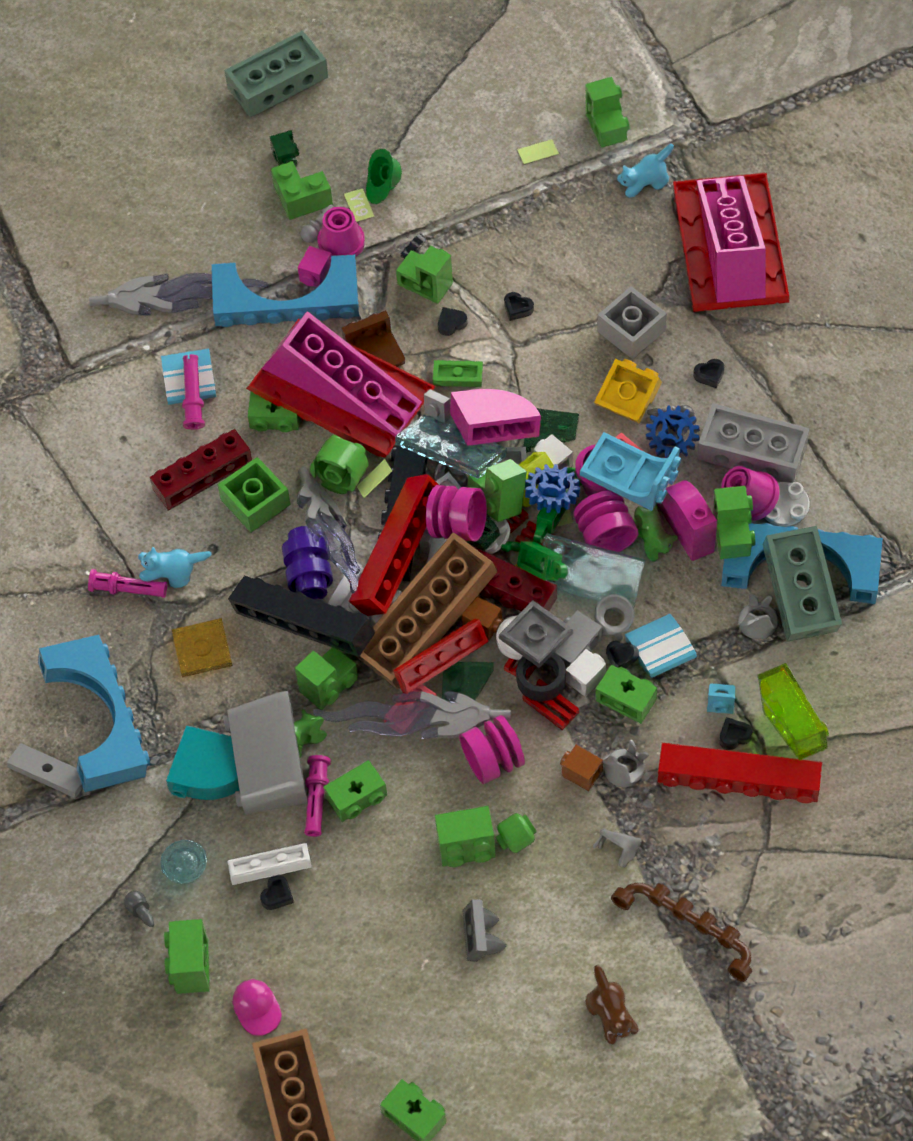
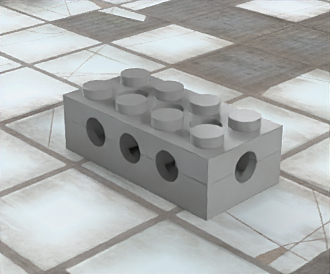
M712 403L698 443L697 460L731 469L736 466H744L753 471L766 472L777 481L793 483L796 481L804 457L810 428Z

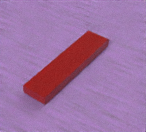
M474 618L394 669L393 672L402 693H410L488 643L489 641L480 620Z

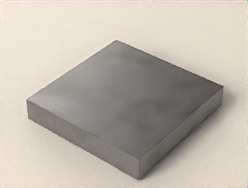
M532 601L499 634V639L540 668L573 634V628L535 601Z

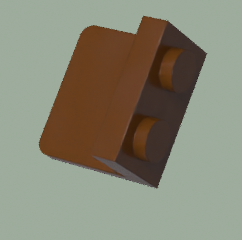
M386 310L341 327L343 340L396 367L405 364V356L391 331L390 317Z

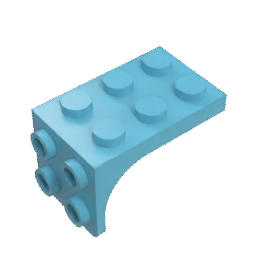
M603 432L582 466L580 476L652 511L657 503L661 504L667 494L665 489L668 483L673 485L679 471L677 469L682 459L679 457L680 448L675 446L668 458H659Z

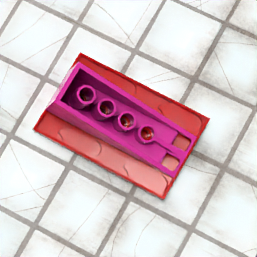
M767 173L673 181L674 199L693 312L728 309L729 307L740 308L752 305L789 303V290Z
M307 311L301 319L295 322L246 389L278 407L281 406L296 413L297 416L306 421H312L344 440L361 444L365 450L375 456L385 458L397 443L398 437H401L424 404V394L428 390H434L436 386L347 343Z

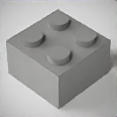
M630 286L597 315V332L631 359H634L666 331L667 313Z

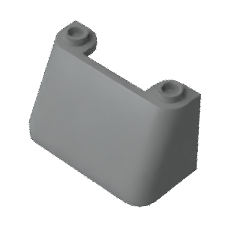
M288 691L278 692L228 709V715L223 716L225 730L231 732L240 791H235L238 807L243 806L245 814L306 804L308 802L294 727L293 708Z

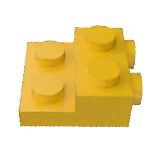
M615 358L594 403L640 424L649 403L652 404L662 381L658 377L659 374L649 368H645L643 371L636 368L637 364L624 358L623 361Z

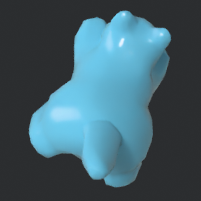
M669 144L658 154L645 156L632 168L623 166V172L618 175L617 180L621 185L628 187L625 191L626 197H635L649 184L655 190H660L669 182V175L667 174L664 160L671 154L674 148L673 144Z
M152 547L151 551L147 553L141 552L138 555L141 565L145 568L139 574V578L146 582L161 577L168 578L171 587L181 588L189 583L194 563L205 561L211 556V552L205 551L190 554L183 549H174L170 552L158 553Z

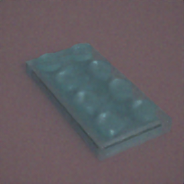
M422 415L395 436L396 445L478 479L486 473L488 467L498 464L507 454V448L495 442L467 446L458 428L427 415Z
M548 533L545 535L543 546L563 555L562 563L566 564L568 569L566 578L547 580L557 585V590L600 601L608 595H621L635 608L645 559Z

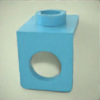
M711 683L709 685L707 712L733 714L735 686ZM718 691H725L726 693H716V692H718Z

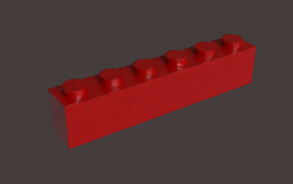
M428 474L407 478L349 599V602L366 616L387 613L427 527L426 506L431 490L436 485H439Z
M662 742L657 783H663L668 787L688 786L694 790L712 789L724 794L737 792L749 797L761 795L769 796L774 800L793 799L805 804L811 802L818 803L822 762Z

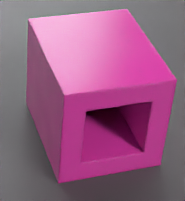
M309 246L298 266L299 281L307 286L318 287L329 272L331 252Z

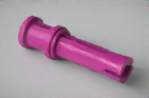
M189 354L190 359H188V355L183 356L185 399L182 402V408L185 409L183 427L189 430H197L205 426V421L202 420L204 402L200 398L199 359L197 355Z
M91 569L88 579V591H109L110 594L114 595L120 591L165 598L167 582H146L141 579L121 577L118 572L108 574Z
M311 755L307 758L309 775L305 779V784L309 791L304 833L307 836L318 837L322 835L323 787L329 784L327 771L331 765V759L323 755Z

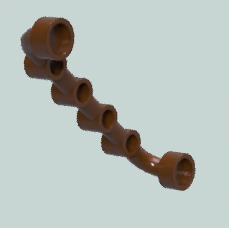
M635 882L627 885L625 888L618 887L612 894V902L622 910H629L635 902L633 894L641 893L647 896L652 904L665 907L671 911L675 918L681 921L686 920L693 924L700 933L704 935L709 934L716 938L724 948L737 951L741 959L735 958L727 968L733 978L745 982L751 975V952L748 946L739 940L740 932L732 926H727L724 930L715 926L717 922L716 917L707 911H704L701 916L692 912L691 910L694 908L692 902L684 897H681L677 902L669 898L670 890L665 885L657 883L653 888L645 883Z

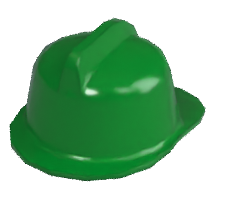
M380 148L375 150L369 160L366 196L371 204L377 205L382 203L390 190L396 187L402 177V168L399 161L393 158L386 149Z

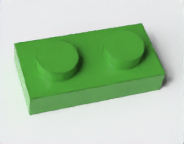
M434 360V386L482 387L483 361Z

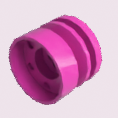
M436 485L431 490L426 506V525L431 537L448 539L454 532L464 541H477L481 537L486 523L487 505L484 492L481 488L461 487L458 490L456 486Z
M610 490L590 495L582 500L573 512L578 528L583 533L587 549L593 556L603 557L621 552L629 547L638 536V529L632 516L629 514L624 497Z
M502 715L493 718V723L491 721L484 722L485 736L477 727L459 735L460 744L468 764L482 784L500 777L498 764L506 772L513 771V765L516 768L525 765V758L518 736Z

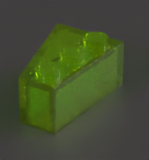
M784 663L758 674L763 713L800 761L828 749V728L823 721H820L788 665Z

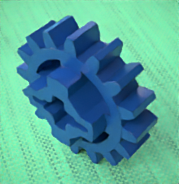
M668 405L666 412L659 408L658 417L650 416L653 424H646V429L650 431L646 434V439L652 440L649 443L650 449L657 447L656 455L659 456L663 452L665 453V458H668L674 447H667L666 445H672L680 448L679 454L682 453L687 457V449L695 450L693 441L696 442L700 439L699 435L695 434L700 431L699 425H694L697 422L696 417L689 418L690 410L687 409L682 413L680 406H677L675 411H672L670 405ZM661 423L662 431L658 432V435L656 436L657 428ZM668 426L674 432L677 431L678 439L676 438V436H673L672 433L669 434ZM687 430H690L688 439L684 442L683 436L687 433Z
M545 464L544 470L536 467L535 474H528V480L525 481V497L530 498V505L537 503V510H541L544 507L547 513H550L551 509H555L557 513H560L561 507L569 510L570 504H576L577 497L580 494V481L575 479L574 472L567 473V467L559 470L557 464L553 468H549Z

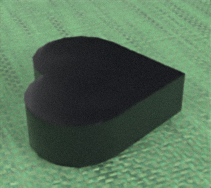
M419 233L400 253V256L405 259L411 250L417 252L424 245L427 238Z
M510 292L504 297V306L509 321L528 317L534 312V302L532 299L522 297L517 292Z
M442 307L438 320L439 333L444 336H450L456 330H462L467 326L468 317L464 311Z
M711 359L707 363H699L694 367L693 377L697 382L717 389L724 375V363L719 359Z
M616 640L607 645L606 655L611 665L626 669L638 659L639 650L630 643H621Z
M726 717L720 732V746L726 750H734L739 744L749 743L752 739V727L745 722Z
M282 875L270 877L267 882V888L260 895L262 906L267 910H275L293 904L294 899L286 878Z

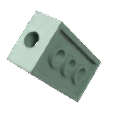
M303 30L224 70L228 90L250 118L328 78L326 58Z
M817 526L766 535L762 545L786 641L789 642L837 632L842 622ZM791 556L798 557L801 562H794ZM797 581L805 582L807 587H801ZM803 605H809L813 612L806 611Z

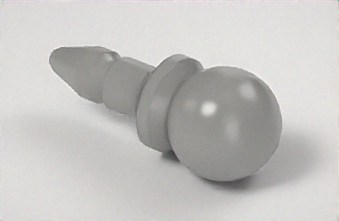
M333 205L324 208L315 221L311 219L309 221L310 224L305 225L301 229L300 235L303 241L312 243L317 240L318 233L322 228L323 216L329 209L334 208Z

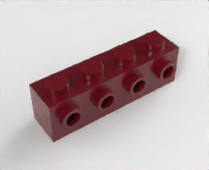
M235 429L225 432L207 445L200 446L191 454L180 457L170 466L156 471L154 475L150 476L152 489L169 511L252 461L251 450Z
M475 548L490 559L497 570L494 577L479 593L485 598L491 597L499 601L503 606L510 609L514 608L521 612L532 601L550 611L557 600V585Z

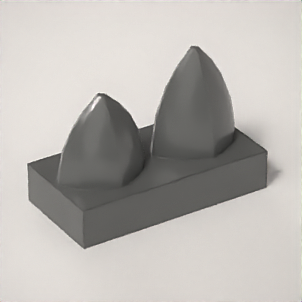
M472 899L462 912L467 961L477 962L483 955H493L507 947V944L498 937L485 933V929L496 925L499 918L492 911L483 908L482 900Z

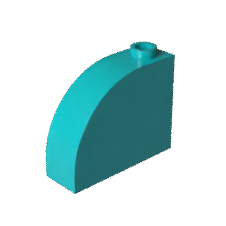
M186 725L166 779L169 792L178 798L190 797L200 800H216L235 794V791H240L231 736Z

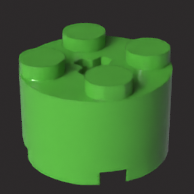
M331 435L324 442L311 463V474L314 478L318 476L322 480L321 485L331 492L337 494H346L350 490L352 492L368 468V460L365 456L366 450L361 444H353L341 439L337 435Z

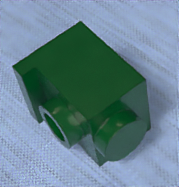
M292 130L269 136L271 150L277 166L293 161L295 167H297L296 157L299 156V150L296 142L294 143Z

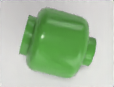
M514 813L497 825L499 835L495 838L503 850L509 848L511 852L518 853L534 842V834L537 831L526 814L521 816L518 813Z

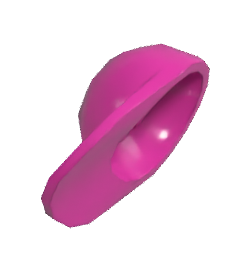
M250 979L243 981L236 987L232 1004L243 1028L248 1033L256 1036H263L274 1031L281 1022L282 1013L268 985L263 981Z

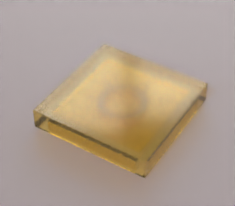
M222 618L172 629L182 678L233 666Z

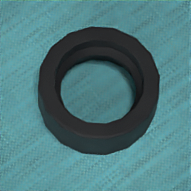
M553 653L544 663L554 668L557 675L556 680L547 686H535L526 680V671L534 664L525 657H521L516 668V681L518 689L524 696L541 702L551 700L561 693L565 686L566 669L563 660L558 654Z

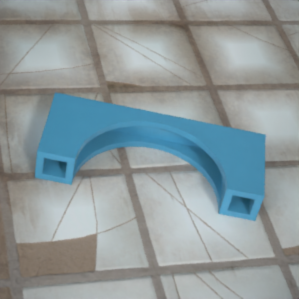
M355 255L331 256L330 269L324 281L311 293L286 301L266 299L250 291L239 278L236 263L211 264L215 326L230 327L240 324L255 325L257 323L277 324L284 321L296 322L307 311L321 321L328 320L329 318L350 319L359 316Z
M768 523L749 524V530H754L756 545L751 547V556L724 559L721 586L747 589L752 573L766 560L762 545L766 535L797 530L799 528L794 526H773ZM818 529L825 559L833 563L845 577L849 588L850 601L876 604L883 538H877L873 535H851L847 532H824Z
M100 635L39 648L38 664L45 683L68 682L83 686L97 694L107 705L112 715L114 726L106 741L92 752L78 757L77 772L84 792L146 777L147 766H150L149 755L147 751L142 750L140 745L142 744L139 729H134L132 723L134 721L132 710L125 705L124 689L122 686H118L116 681L118 678L116 667L114 664L110 665L108 646L106 643H102Z

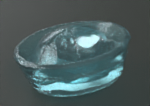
M192 840L176 841L169 845L161 856L160 865L162 872L168 879L178 884L193 883L200 878L206 869V851L200 844Z

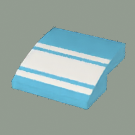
M209 349L161 356L168 405L182 403L185 399L183 356L188 355V359H190L189 354L197 355L199 359L200 398L216 397Z
M671 614L625 634L626 642L638 648L639 664L650 678L697 657L689 639Z

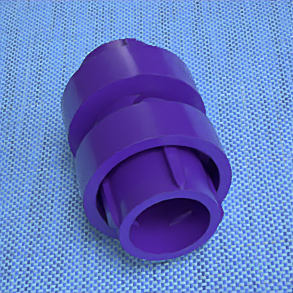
M296 527L289 531L287 535L288 540L282 545L283 561L287 567L285 573L288 589L292 592L299 591L312 599H324L328 593L327 588L333 583L331 564L327 561L329 559L327 541L323 536L318 535V530L314 527Z

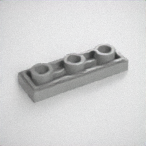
M22 743L19 744L6 762L7 768L74 798L77 797L83 788L77 768Z

